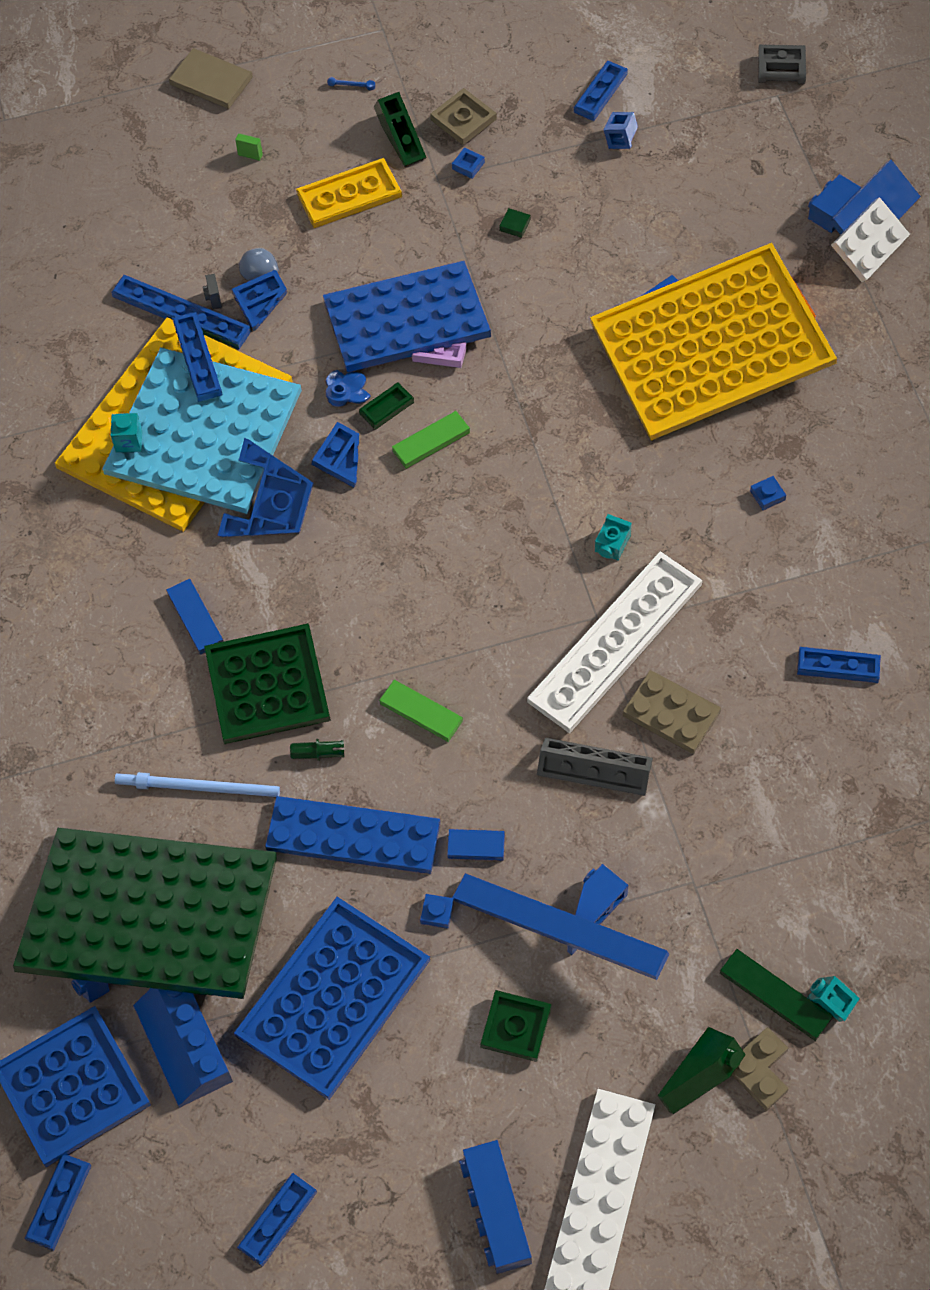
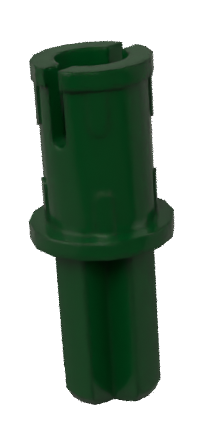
M316 739V742L291 743L290 757L291 759L317 758V761H320V758H344V750H333V748H344V740L319 742V739Z

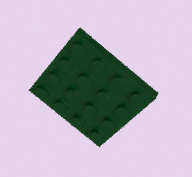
M309 623L204 646L224 744L331 721Z

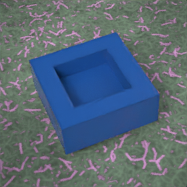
M464 147L453 161L452 170L473 179L485 163V157Z
M774 476L750 487L751 494L763 511L786 500V494Z
M426 894L420 919L421 924L449 929L454 898Z

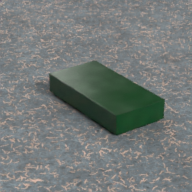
M397 382L360 408L359 414L376 430L412 405L414 397Z

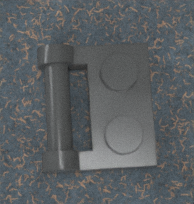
M759 44L758 83H765L766 81H795L798 84H805L806 46ZM766 69H798V72L766 71Z

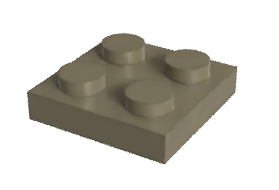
M463 88L430 114L432 122L459 143L465 145L497 120V113Z

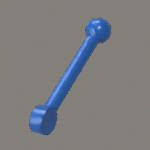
M333 77L327 80L329 86L336 84L366 87L368 90L375 89V82L373 80L355 82L336 80Z

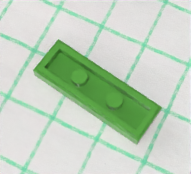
M454 411L393 445L392 451L407 469L470 433V428L458 412Z
M393 680L379 700L380 705L447 742L450 741L463 722V717L396 680Z

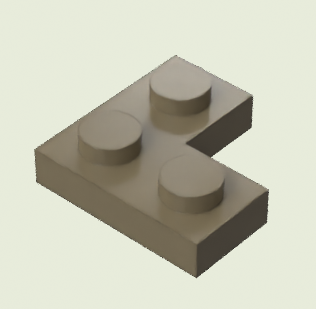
M768 1027L743 1049L746 1055L732 1073V1076L766 1111L789 1090L769 1069L788 1051V1047Z

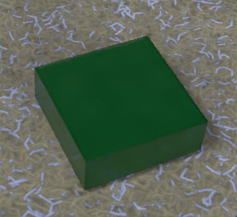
M508 208L499 225V231L522 238L531 221V215Z

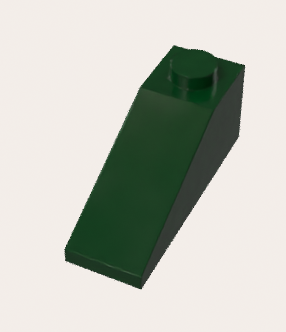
M400 92L378 99L374 105L375 112L404 167L426 159L427 157Z
M708 1027L657 1096L670 1113L675 1114L727 1080L740 1065L746 1054L734 1037Z

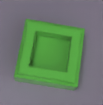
M238 133L235 139L238 155L260 161L263 155L261 140Z

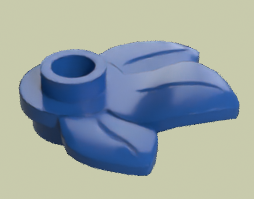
M339 370L332 371L326 378V385L328 386L326 397L328 402L333 406L340 407L346 405L347 402L358 404L367 401L371 395L362 389L366 383V376L359 372H349L344 375Z

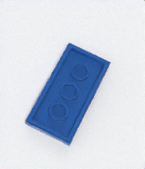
M889 160L830 220V223L841 235L879 197L899 220L921 196L895 163Z

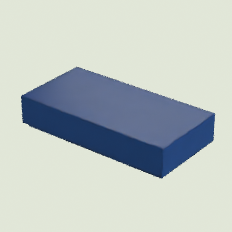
M449 829L448 859L504 861L505 831Z

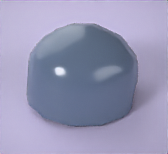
M254 248L245 252L239 262L240 274L247 281H251L273 270L279 271L275 257L264 248Z

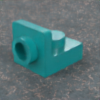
M836 976L818 978L811 985V993L807 997L814 1003H819L839 1022L847 1019L860 999Z

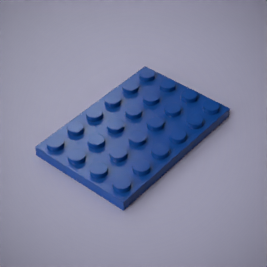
M465 261L323 295L327 313L347 372L412 357V354L417 352L428 353L434 351L435 348L444 347L445 349L452 347L453 344L469 343L491 337V329Z
M336 897L234 1032L235 1037L330 1100L430 962V956L339 897Z

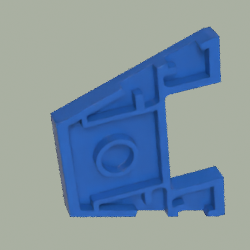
M244 438L238 461L264 468L251 518L247 520L224 513L217 536L236 537L300 533L314 483L251 440Z

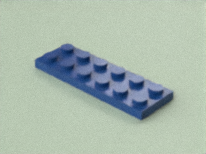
M276 796L265 847L266 851L431 874L440 828V818Z

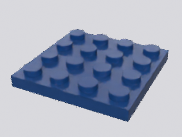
M96 1006L0 1060V1084L45 1167L50 1166L60 1160L63 1155L70 1154L151 1106Z

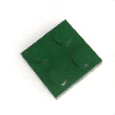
M495 990L480 1048L537 1062L552 1004Z

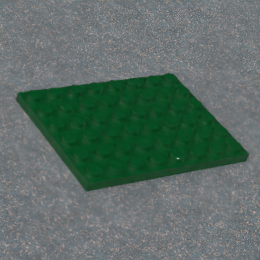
M58 827L13 964L14 972L244 999L277 860L276 852Z

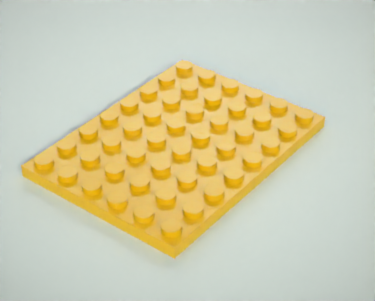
M772 243L590 317V322L650 440L664 436L837 364L836 355Z
M167 317L56 460L55 466L57 469L184 532L205 502L105 475L102 469L113 447L110 436L112 414L130 412L160 347L182 353L173 320ZM204 335L213 362L293 382L292 376Z

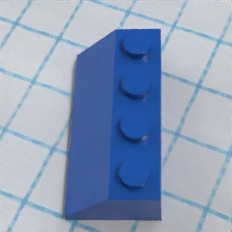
M150 988L133 1005L179 1108L233 1082L193 993Z

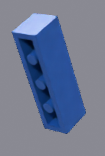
M498 1140L463 1149L464 1159L460 1160L459 1164L463 1178L469 1177L472 1188L467 1189L471 1207L477 1206L480 1218L475 1220L480 1237L486 1236L489 1247L484 1248L488 1266L494 1265L496 1274L532 1264V1256Z

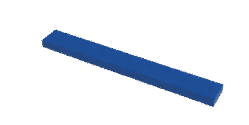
M466 873L452 897L455 902L655 980L658 979L669 956L668 951Z

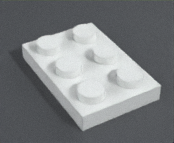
M879 197L859 215L831 246L859 280L864 282L902 244L910 233Z

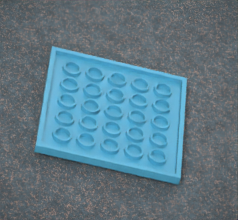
M160 347L129 412L138 413L142 427L141 452L116 453L113 446L102 468L103 473L248 514L259 489L264 468L238 461L244 438L251 440L273 455L302 391L301 385L213 362L223 395L198 402L183 353Z

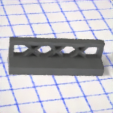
M545 738L540 750L537 775L645 796L653 758Z

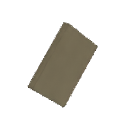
M193 48L169 78V82L174 87L229 109L253 76L251 71Z

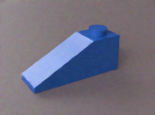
M604 864L597 870L592 869L583 880L584 885L575 915L600 925L626 898L629 885ZM568 946L567 952L573 955L577 949Z

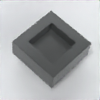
M215 273L205 275L207 285L202 286L205 300H211L212 309L222 308Z

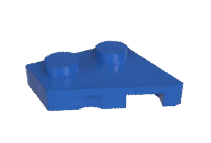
M273 270L232 288V294L252 331H255L285 297L287 289L278 272Z
M337 422L312 459L311 465L355 488L357 482L359 433Z

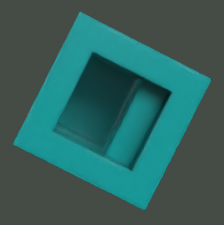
M607 514L605 522L595 540V552L604 558H613L619 561L631 537L632 523Z

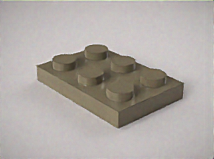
M650 670L625 707L623 716L694 754L719 716L721 707Z

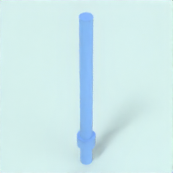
M138 772L137 775L119 773L115 775V784L136 786V789L148 790L149 787L268 797L280 795V786L150 776V773Z

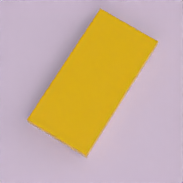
M384 158L296 189V194L313 228L402 197V191Z

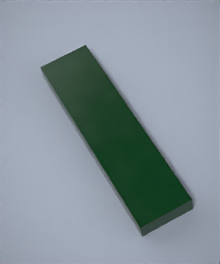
M738 949L734 951L720 970L719 974L815 1042L833 1018L830 1013Z

